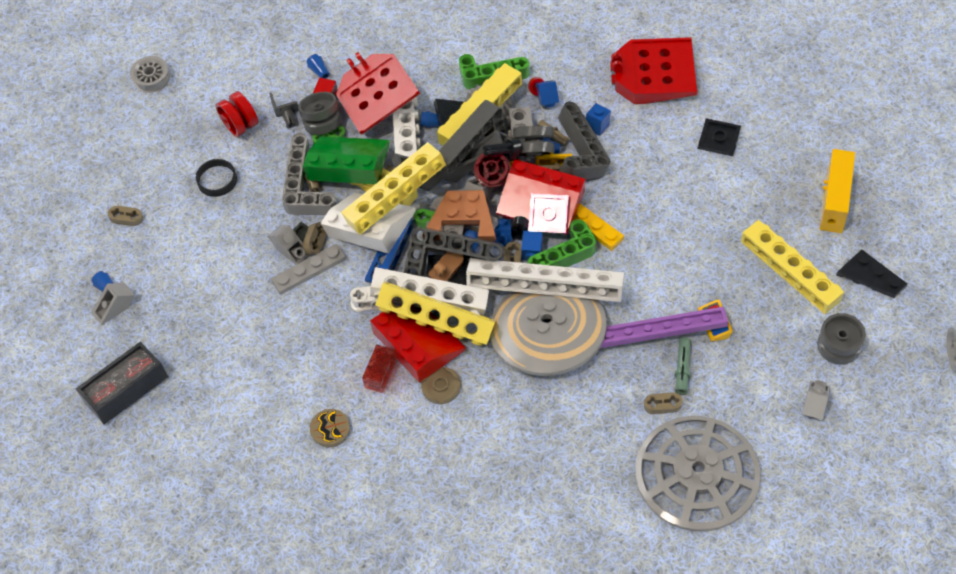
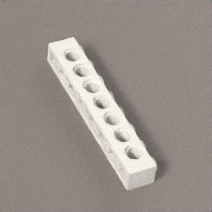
M470 258L466 271L467 286L482 289L621 302L624 272Z

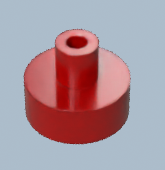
M534 77L528 83L529 91L535 96H538L536 83L544 82L540 77Z

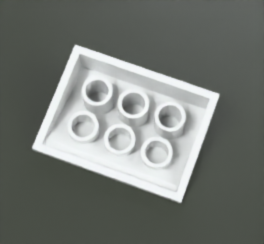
M354 192L332 207L320 223L326 234L331 238L389 253L416 209L398 204L369 229L359 235L347 224L341 213L363 195Z

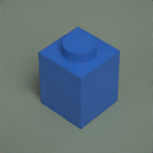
M549 80L536 83L539 104L544 105L545 108L554 107L555 103L559 102L556 81Z
M595 103L586 113V120L595 134L600 136L608 127L611 110Z
M523 232L522 260L528 261L531 256L542 252V232Z

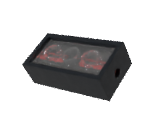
M140 341L78 386L76 391L88 408L105 425L168 378V375L160 361Z

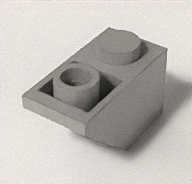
M280 225L267 236L276 249L295 265L301 263L309 256L303 249L302 241L290 225Z
M821 380L810 381L802 411L803 415L823 419L830 386L826 382Z

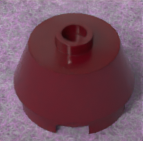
M503 154L480 155L474 165V175L477 181L486 187L502 185L506 181L511 169L509 160Z

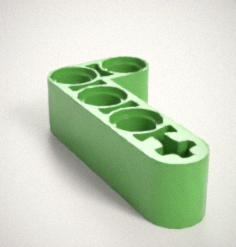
M464 54L459 58L460 75L466 89H476V85L482 86L483 82L489 79L495 70L505 63L521 72L523 80L530 74L529 60L525 57H517L476 66L474 57L470 54Z
M574 220L570 224V240L531 256L527 263L569 267L595 254L596 239L583 220Z

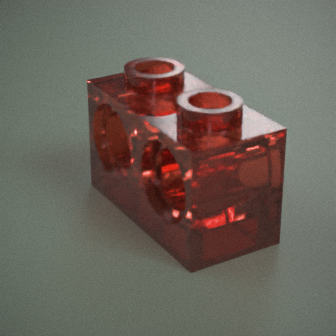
M376 344L362 377L366 389L380 393L384 392L397 361L395 349Z

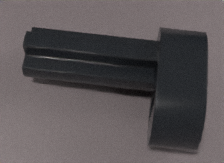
M517 138L509 139L506 143L483 146L484 156L503 154L509 162H513L515 159L518 160L522 151V145Z
M523 216L514 217L511 225V236L517 240H523V232L528 231L529 220Z

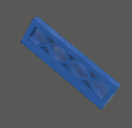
M412 218L389 253L377 251L365 277V282L372 283L373 278L371 276L375 271L376 265H378L377 268L394 271L413 229ZM386 256L383 264L380 265L379 259Z

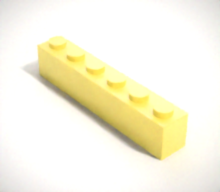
M505 63L500 68H497L494 74L485 80L482 87L478 91L476 90L467 102H464L460 109L452 114L444 125L439 127L437 131L438 143L444 145L484 100H489L500 107L522 85L521 72Z

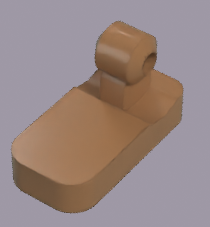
M447 251L434 265L433 269L429 271V278L448 282L464 264V256Z

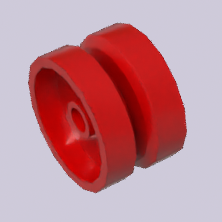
M239 91L229 95V101L223 99L215 105L223 124L235 137L245 133L246 128L251 129L259 123L252 105Z

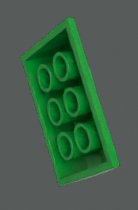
M320 136L307 152L303 164L307 179L310 181L376 184L381 176L390 140Z

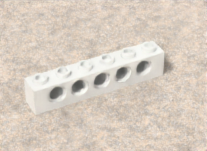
M417 96L393 113L395 154L410 157L417 149L421 148L420 138L416 137V135H420L419 124H416V121H419L418 110H415V107H418Z
M375 267L370 288V296L375 299L378 298L382 284L386 281L427 296L426 294H431L433 296L428 297L482 316L485 314L489 294L487 289ZM394 297L392 300L398 304L403 303L400 297ZM418 303L412 304L414 307H421Z

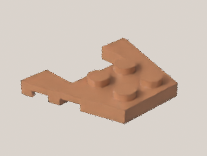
M484 190L447 191L427 225V228L442 231L443 225L480 224L478 238L496 241ZM423 232V234H422L423 240L425 239V234H424V232ZM438 234L435 237V241H440L441 235Z

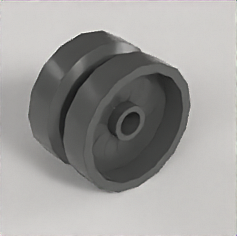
M330 92L310 94L303 98L298 105L304 128L310 134L318 135L331 132L342 122L336 97Z
M524 126L513 129V139L517 138L520 141H524L521 142L522 151L520 156L538 157L543 156V154L555 153L554 143L544 141L554 137L552 126Z
M837 313L829 316L823 322L817 340V347L821 356L834 364L845 365L853 362L859 356L866 337L863 324L855 316L846 313Z

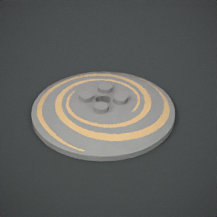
M512 291L499 302L493 311L491 319L495 320L490 334V340L500 359L520 372L538 376L563 374L582 366L598 352L606 335V315L599 300ZM544 319L552 320L549 323L542 322Z

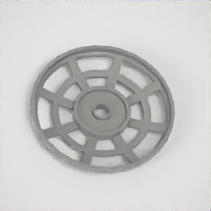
M704 416L679 417L657 427L642 443L635 465L638 490L650 510L667 523L690 531L717 530L731 525L740 519L755 501L761 478L760 465L756 453L746 438L725 422ZM684 421L707 422L705 430L691 429L679 432L673 425ZM714 425L722 426L731 431L743 443L733 447L725 438L713 433ZM666 429L670 433L671 437L662 444L658 453L645 452L651 440L661 430ZM690 435L703 436L701 444L689 445L683 437ZM711 438L719 441L727 449L717 453L709 447ZM675 441L682 449L676 457L664 455L666 449ZM749 451L754 464V481L742 477V464L739 453ZM732 456L736 465V474L725 471L722 460ZM643 460L655 461L654 470L658 485L648 491L642 477ZM661 463L673 465L674 475L666 480L663 479L661 473ZM701 465L704 471L697 473L692 467ZM722 478L734 482L730 490L723 496H721L717 489ZM678 483L683 489L688 491L686 499L677 496L669 488ZM739 485L751 489V493L745 503L736 512L731 514L726 502L734 496ZM664 492L673 502L683 506L681 518L674 517L664 511L652 498ZM709 492L713 498V501L694 502L696 493ZM718 507L723 516V519L712 522L689 521L692 509L707 510Z

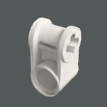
M371 286L357 287L350 292L351 308L354 311L379 310V307L375 305L377 299L370 296Z

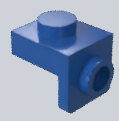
M498 219L499 224L494 229L496 241L494 242L501 243L505 247L508 243L512 242L510 220Z

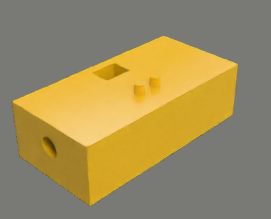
M839 149L832 150L826 180L823 182L825 186H823L824 197L819 230L836 233L843 232L849 211L855 152Z

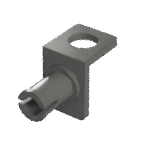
M269 93L276 117L283 116L287 128H291L290 122L293 127L297 126L293 112L299 111L297 101L276 107L273 95Z

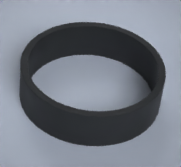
M212 159L203 163L198 168L196 182L203 194L219 197L229 193L235 187L237 175L230 162L223 159ZM223 166L233 172L232 180L220 189H207L199 183L202 174L212 167Z

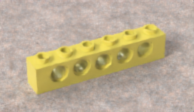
M427 142L341 212L347 224L361 235L446 166L442 154Z
M758 220L742 233L741 243L821 312L827 314L841 302L844 294L841 287L834 284L825 273L820 272L809 260L802 257L795 248L789 246L781 236L776 235L767 224H763Z
M386 281L382 284L375 304L379 307L380 311L386 313L393 311L398 313L397 316L402 319L408 320V318H412L419 325L427 326L429 324L435 326L434 329L439 332H452V336L459 339H464V337L472 339L471 343L482 346V344L487 345L495 320ZM400 297L403 300V305L395 306L392 301L393 298ZM418 303L422 310L419 313L413 312L411 310L412 304ZM437 310L440 313V317L432 319L429 312ZM449 317H456L459 323L456 326H451L448 323ZM474 323L477 326V330L469 332L466 329L467 324Z

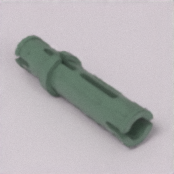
M686 337L679 339L677 370L674 374L676 378L675 393L679 395H686L688 393V379L691 377L689 371L691 339Z

